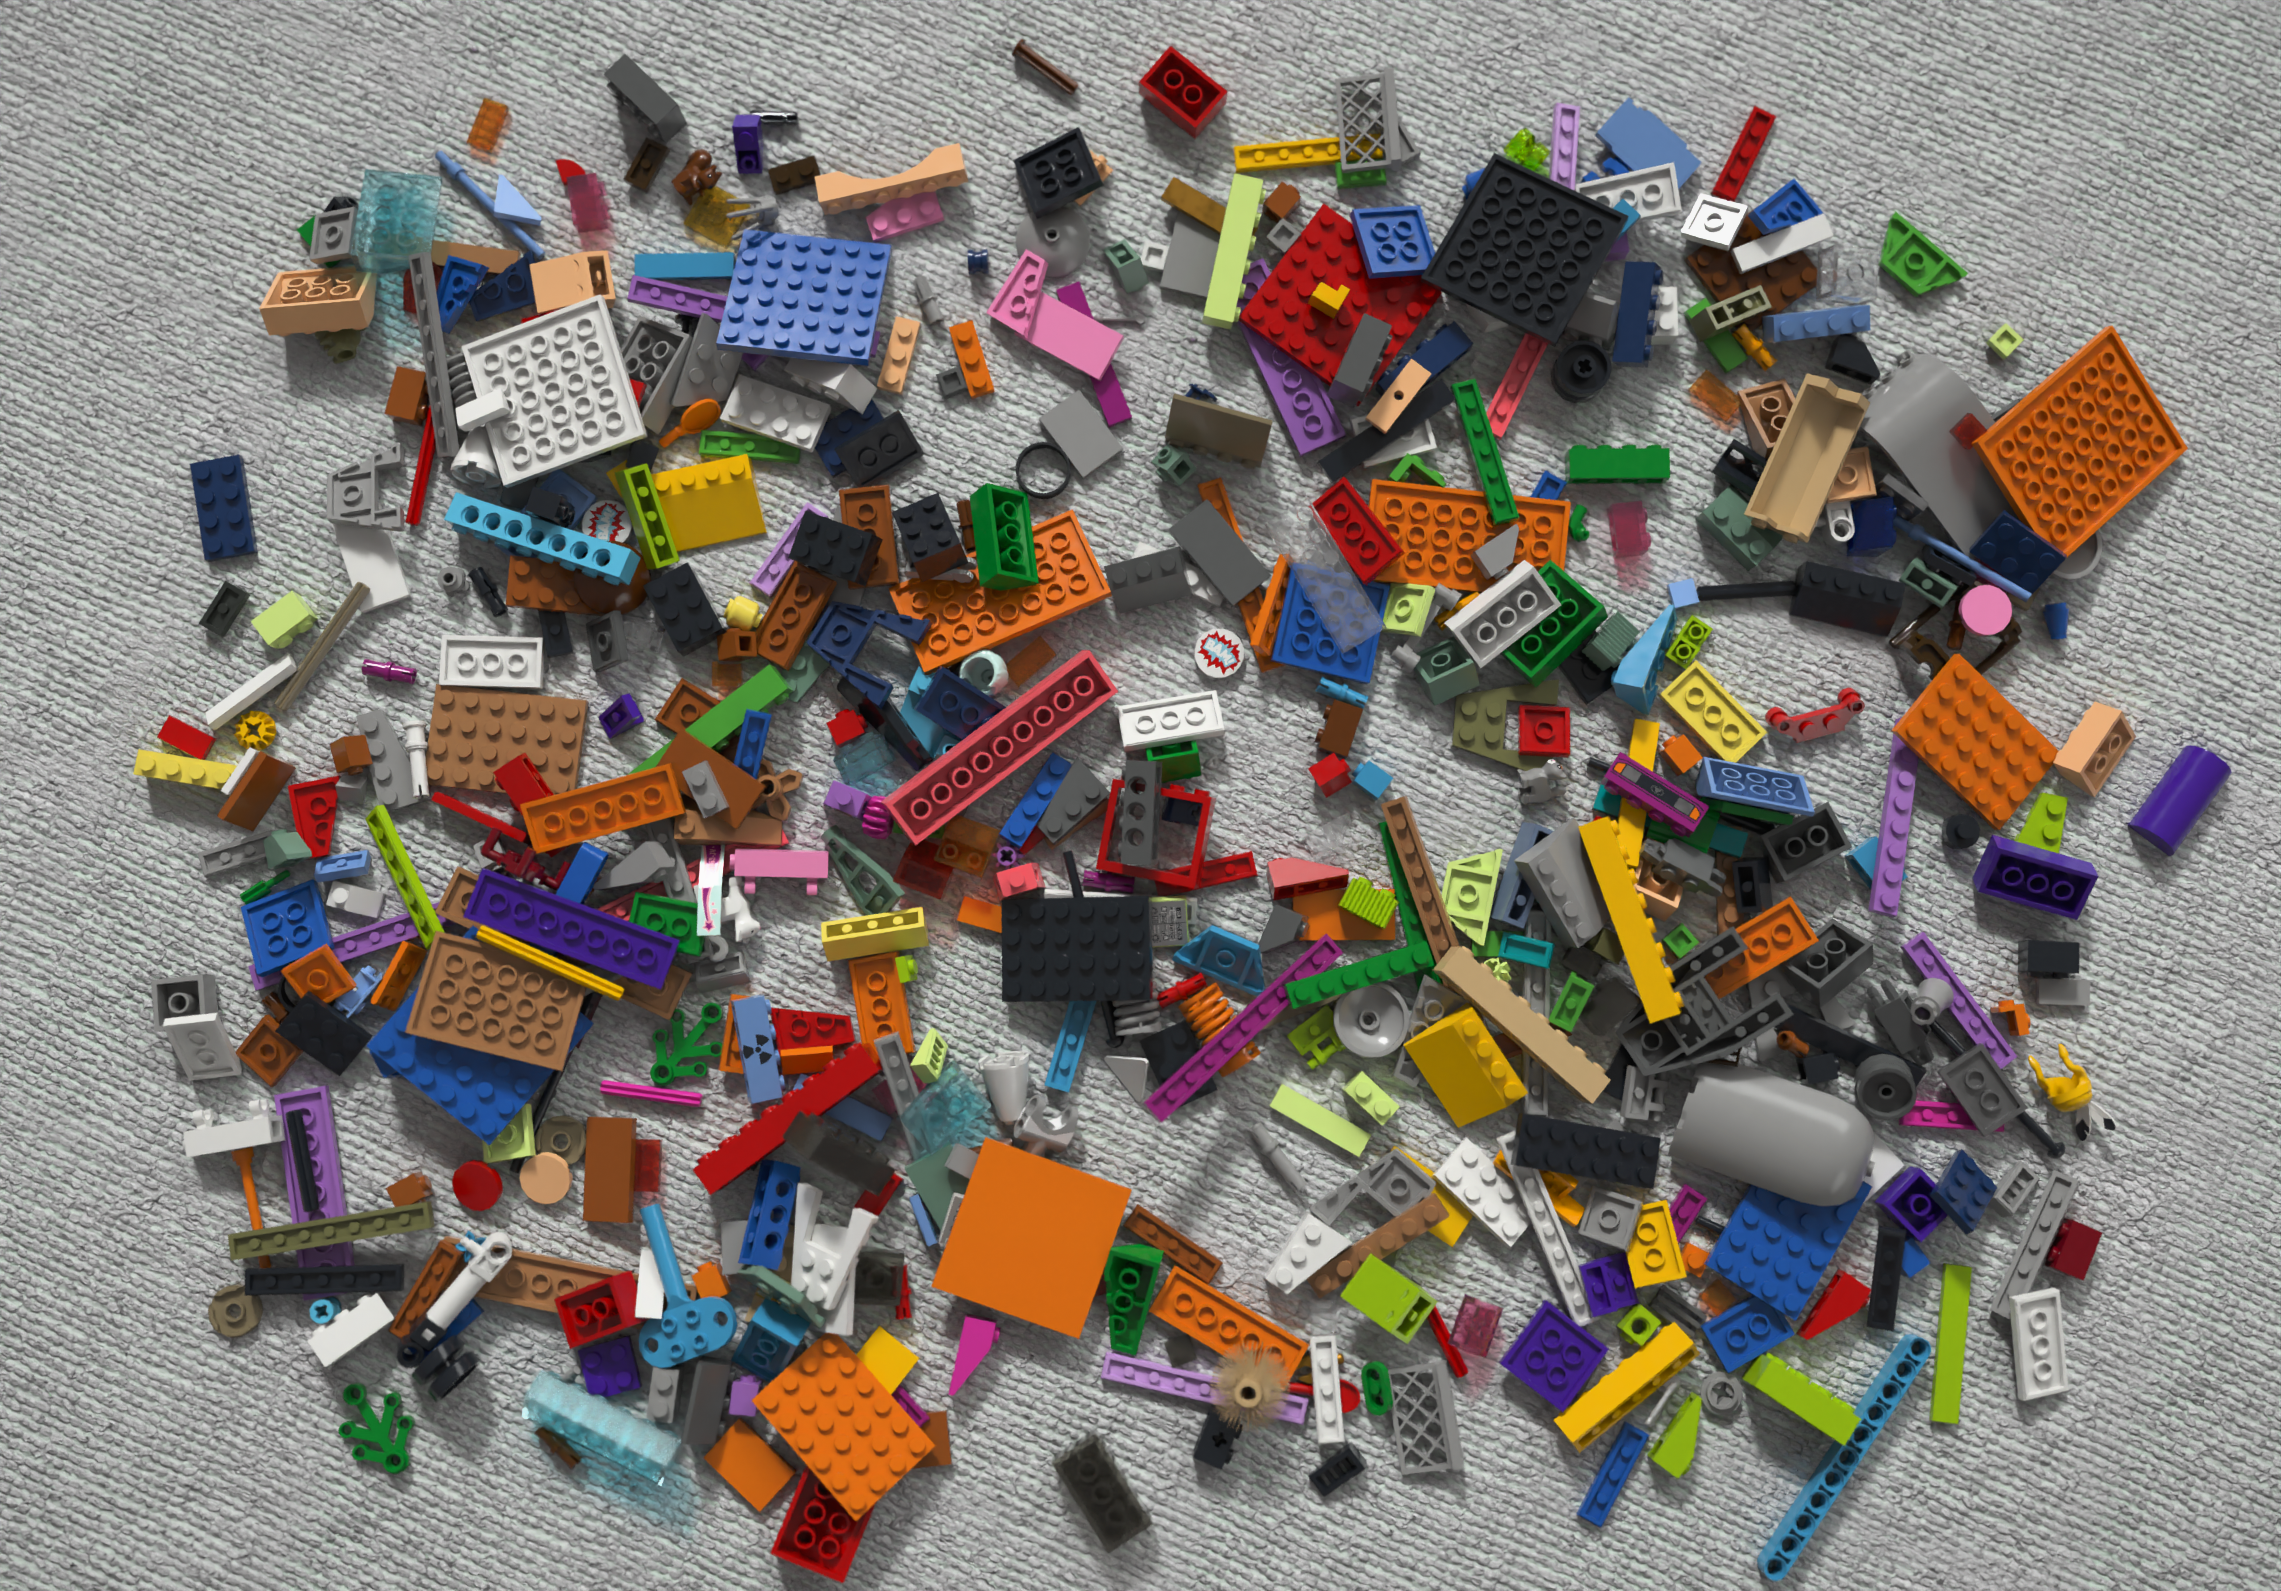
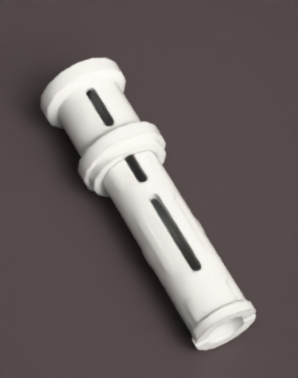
M419 720L403 723V729L406 730L407 737L405 750L410 754L414 799H421L420 789L422 790L423 798L430 797L425 751L429 747L428 743L425 742L424 734L426 722Z

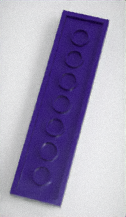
M485 868L481 870L463 916L472 921L658 989L663 988L681 941Z

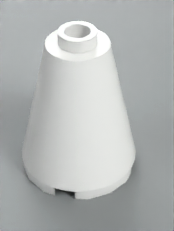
M482 424L470 430L452 462L450 470H453L452 475L461 482L475 486L476 482L484 483L483 488H495L501 484L502 479L486 426Z
M1022 1051L997 1053L998 1057L990 1060V1055L983 1057L978 1061V1066L999 1120L1005 1122L1006 1125H1015L1023 1108L1026 1106L1029 1054L1025 1055Z

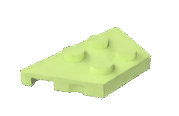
M1503 849L1448 862L1442 898L1450 921L1480 946H1484Z

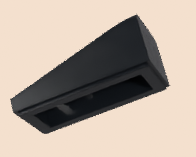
M1350 1442L1312 1471L1308 1477L1323 1497H1325L1366 1468L1367 1462L1355 1445ZM1347 1456L1351 1458V1460L1354 1462V1465L1351 1464ZM1340 1461L1342 1462V1464H1343V1465L1345 1466V1468L1347 1469L1346 1472H1344V1471L1342 1470V1468L1339 1466L1338 1462H1340ZM1332 1467L1339 1476L1337 1479L1330 1472L1329 1468ZM1322 1473L1330 1481L1328 1486L1320 1476Z

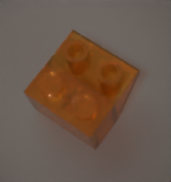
M956 814L948 822L934 861L982 878L1000 839V830Z

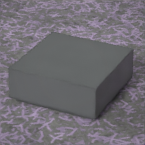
M959 366L936 374L945 400L968 391Z

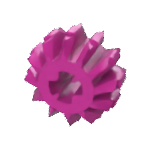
M873 796L865 808L862 830L864 834L871 838L886 839L894 827L893 818L881 803L886 798L884 796Z

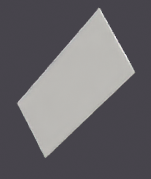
M641 1250L635 1317L662 1319L664 1289L652 1251Z

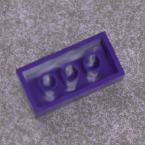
M1992 835L1972 879L1977 891L1980 893L2078 920L2099 876L2090 862Z

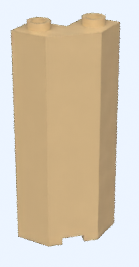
M1806 374L1744 513L1745 516L1752 520L1751 524L1753 526L1775 531L1783 535L1782 538L1791 543L1797 544L1798 540L1808 543L1870 405V402L1862 394L1838 388L1828 378Z

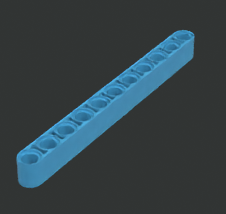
M1907 1334L1901 1338L1855 1408L1856 1410L1853 1414L1861 1418L1846 1445L1844 1446L1834 1440L1757 1559L1758 1569L1769 1579L1779 1581L1786 1576L1931 1353V1346L1926 1339L1914 1334ZM1918 1341L1919 1349L1913 1354L1911 1346L1914 1342ZM1904 1363L1905 1371L1903 1374L1898 1375L1897 1367L1899 1364ZM1886 1385H1890L1891 1392L1888 1396L1884 1397L1882 1390ZM1876 1406V1415L1869 1419V1409ZM1859 1428H1862V1437L1858 1440H1855V1431ZM1847 1450L1848 1458L1840 1462L1839 1456L1841 1452ZM1830 1472H1833V1481L1829 1484H1826V1475ZM1815 1494H1819V1502L1814 1506L1811 1505V1498ZM1805 1516V1524L1802 1527H1797V1519ZM1787 1538H1791V1545L1787 1549H1782V1542ZM1776 1560V1568L1772 1571H1768V1563L1770 1561Z

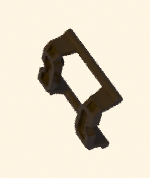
M1976 580L1972 586L1965 583L1962 586L1960 585L1948 604L1951 601L1962 599L1968 591L1983 584ZM1934 603L1888 641L1894 649H1905L1918 665L1921 663L1927 664L1931 670L1928 676L1931 680L1935 678L1950 659L1935 641L1926 639L1917 632L1921 626L1943 609ZM2012 616L2008 625L2002 631L1993 635L2002 640L1998 647L1975 667L1981 675L2021 642L2018 637L2022 633L2021 627Z

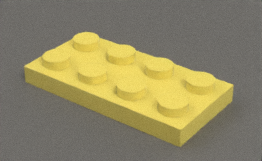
M1697 660L1691 663L1686 670L1658 695L1721 760L1736 763L1767 733Z

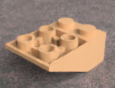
M608 250L581 252L529 265L537 314L557 311L600 294L604 297L608 309L614 306L616 297Z

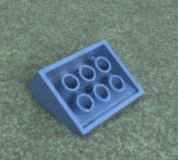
M1703 757L1695 781L1698 795L1708 799H1723L1733 804H1749L1758 809H1775L1784 814L1791 812L1814 816L1815 811L1804 776Z

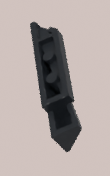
M842 676L837 684V690L860 714H863L864 718L915 771H919L933 760L890 697H888L882 709H879Z

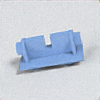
M369 965L366 968L362 967L353 979L358 989L356 991L352 989L336 998L334 1006L340 1011L346 1009V1018H349L352 1013L357 1015L366 1005V1002L363 1000L369 993L372 995L375 993L383 973L380 972L378 976H375L376 970Z

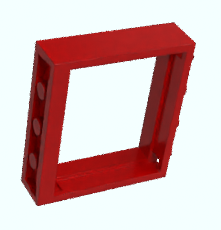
M1122 775L1121 780L1113 779L1096 869L1190 888H1199L1216 798L1209 797V791L1195 789L1193 794L1185 792V787L1170 784V789L1161 788V796L1203 803L1189 876L1132 864H1121V862L1108 860L1121 790L1125 788V781L1122 780ZM1136 783V790L1144 792L1145 784Z

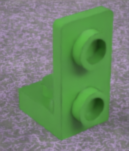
M1409 453L1405 455L1387 479V481L1404 483L1411 475V471H1413L1431 486L1444 488L1447 485L1440 473L1435 470L1431 472L1424 466L1425 463L1421 458L1416 455L1411 456Z

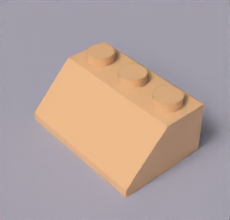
M2094 702L2090 709L2084 713L2078 727L2070 733L2065 746L2056 754L2053 764L2061 776L2090 796L2095 797L2136 735L2121 710Z

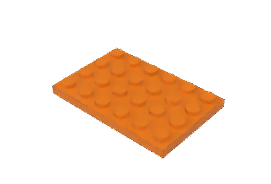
M1953 654L1891 730L1994 830H2000L2053 765L2056 754L2059 752L1960 654Z
M825 1332L751 1400L855 1521L936 1446L838 1334Z

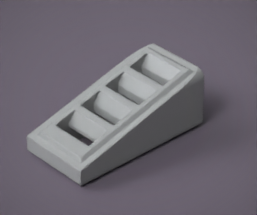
M2018 1161L1996 1185L1997 1189L1988 1205L2001 1217L2013 1216L2040 1178L2024 1162ZM2019 1173L2028 1181L2026 1184L2017 1176ZM2012 1182H2014V1183L2020 1188V1190H2018V1189L2012 1184ZM2006 1191H2008V1192L2013 1196V1198H2011V1197L2006 1193Z

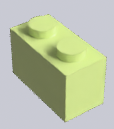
M291 591L250 622L269 646L279 649L288 646L293 641L292 638L297 634L311 629L313 622L318 618L301 595Z
M1358 1071L1342 1088L1350 1098L1382 1126L1400 1107L1362 1071Z

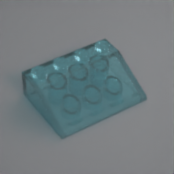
M365 169L351 251L356 271L384 274L410 269L409 255L432 252L442 177Z

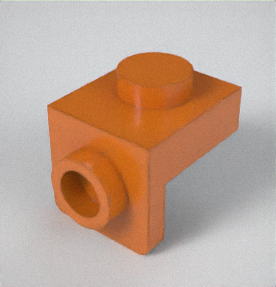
M2014 999L1998 1001L1997 1007L1990 1008L1991 1013H2006L2010 1036L2030 1034L2031 1022L2029 1015L2025 1012L2024 1004H2014Z

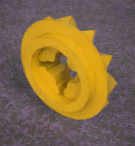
M250 711L245 715H241V719L235 724L236 733L234 735L239 742L238 744L247 750L250 747L258 751L263 750L273 742L276 736L274 720L262 711ZM249 724L256 727L260 726L257 729L260 737L253 734L249 736L252 731Z

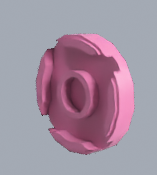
M1991 585L1978 586L1968 591L1961 599L1958 608L1964 627L1971 633L1979 636L1994 635L2002 631L2010 622L2012 615V606L2008 596L1999 588Z

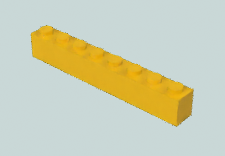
M1607 816L1579 826L1580 834L1649 1022L1653 1023L1680 1014V1007H1683L1684 1003L1680 992L1674 993L1671 985L1672 982H1675L1671 968H1665L1662 958L1666 957L1661 942L1656 943L1653 933H1656L1657 930L1652 917L1648 919L1646 917L1644 909L1648 908L1643 893L1638 894L1635 884L1639 883L1634 868L1629 870L1626 860L1630 859L1625 844H1619L1617 835L1621 833L1616 820L1611 821L1610 817Z

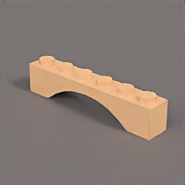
M959 143L936 148L917 166L891 177L862 179L849 176L840 171L815 176L819 203L825 215L838 214L841 211L853 208L861 209L866 205L886 203L892 199L908 198L914 194L934 192L940 188L955 187L969 182L964 156Z

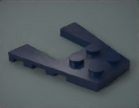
M832 601L806 643L879 709H882L894 689L893 685L853 666V663L876 625L920 645L932 623L928 619H914L908 615H894L876 609L873 611L864 609L862 606Z

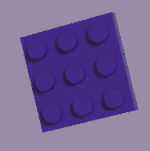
M1544 1300L1499 1363L1560 1411L1564 1412L1609 1348L1547 1300Z

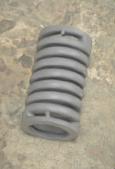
M1152 948V964H1153V969H1154V968H1155V964L1153 963V961H1154V953H1153V948ZM1153 972V979H1154V978L1156 977V973H1155V972ZM1153 981V989H1155L1157 983ZM1153 991V999H1156L1158 993ZM1113 1001V1007L1118 1008L1113 1012L1116 1018H1123L1114 1022L1116 1036L1162 1031L1160 1018H1158L1160 1012L1152 1010L1159 1007L1158 1001Z

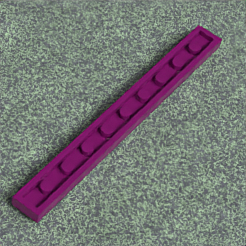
M1327 933L1323 935L1142 1103L1143 1106L1158 1123H1162L1289 1004L1283 987L1284 984L1322 973L1343 954L1341 949Z

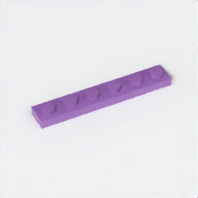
M1924 932L1918 933L1900 947L1924 980L1938 978L1949 984L1953 991L1954 999L1947 1010L1974 1046L1982 1043L2000 1069L2017 1058V1055Z

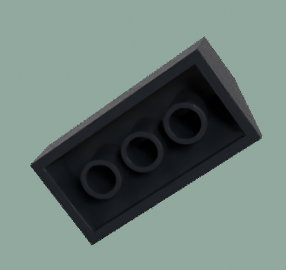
M1806 561L1798 567L1795 581L1797 590L1795 595L1792 596L1789 615L1888 637L1900 612L1906 583Z

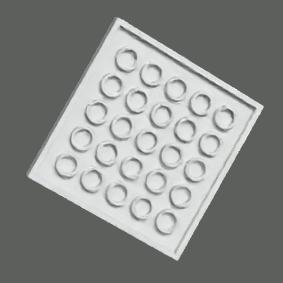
M601 294L461 346L477 399L501 388L511 411L485 423L503 485L507 488L648 437L609 311Z

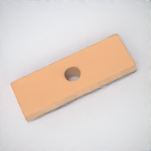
M1411 359L1366 416L1365 420L1386 434L1429 379L1431 373ZM1394 395H1400L1402 399L1396 400Z

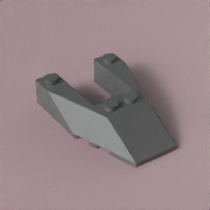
M1731 927L1670 966L1675 982L1671 983L1674 993L1679 991L1684 1006L1680 1007V1014L1650 1023L1641 1000L1615 1032L1644 1076L1726 1057L1793 1015V1012L1778 992L1733 1020L1704 978L1710 972L1748 949V946L1735 927Z

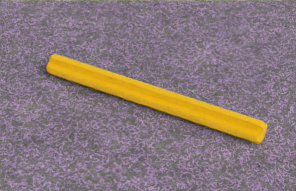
M481 926L476 934V938L616 1001H619L624 993V989L616 984L488 927Z

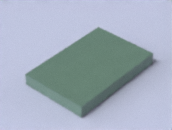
M950 1141L905 1167L906 1173L940 1230H942L953 1192L964 1195L970 1180L944 1166L953 1149Z

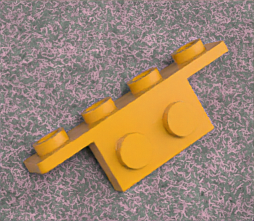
M1500 1149L1493 1161V1165L1513 1180ZM1539 1170L1557 1215L1569 1225L1575 1227L1580 1221L1585 1208L1568 1194L1575 1189L1579 1181L1572 1175Z

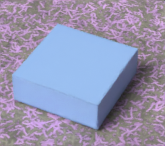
M1693 578L1667 585L1670 600L1675 609L1699 603Z

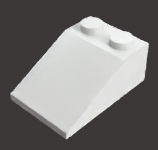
M1658 287L1660 307L1658 311L1655 310L1654 320L1657 322V330L1655 336H1652L1651 345L1672 344L1678 337L1677 287ZM1621 292L1597 295L1616 301L1619 311Z

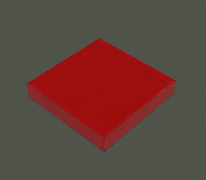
M1519 705L1518 755L1569 758L1570 707Z

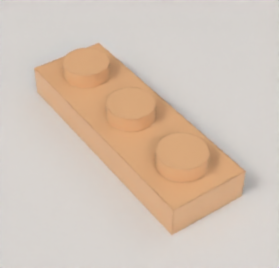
M896 316L877 384L879 390L902 395L921 327L920 322Z

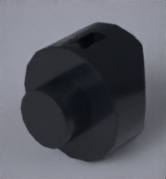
M1958 814L1944 820L1942 836L1949 848L1963 849L1973 846L1980 836V828L1973 817L1967 814Z

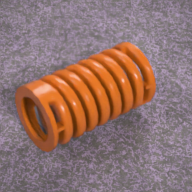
M1217 982L1178 1006L1180 1012L1186 1017V1021L1188 1023L1194 1022L1191 1025L1192 1031L1200 1030L1196 1034L1197 1039L1206 1038L1202 1041V1046L1207 1044L1237 1016L1233 1015V1007H1227L1229 1001L1226 998L1220 999L1224 993L1220 990ZM1250 1040L1218 1072L1223 1078L1261 1054V1051L1255 1046V1042Z

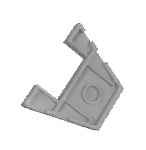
M400 442L391 445L392 449L381 453L378 451L371 454L370 459L360 464L356 461L327 475V519L330 523L398 532L404 531V511L401 507L379 510L378 472L404 467V447Z

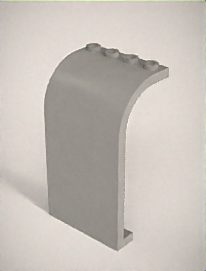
M1909 354L1900 361L1901 365L1897 369L1885 373L1878 385L1872 386L1862 393L1870 402V405L1858 430L1868 436L1882 449L1912 490L1929 503L1926 507L1957 550L1971 559H1975L1976 556L1969 552V548L2003 511L2019 520L1971 444L1989 429L1995 421L1970 387L1950 367L1930 355Z

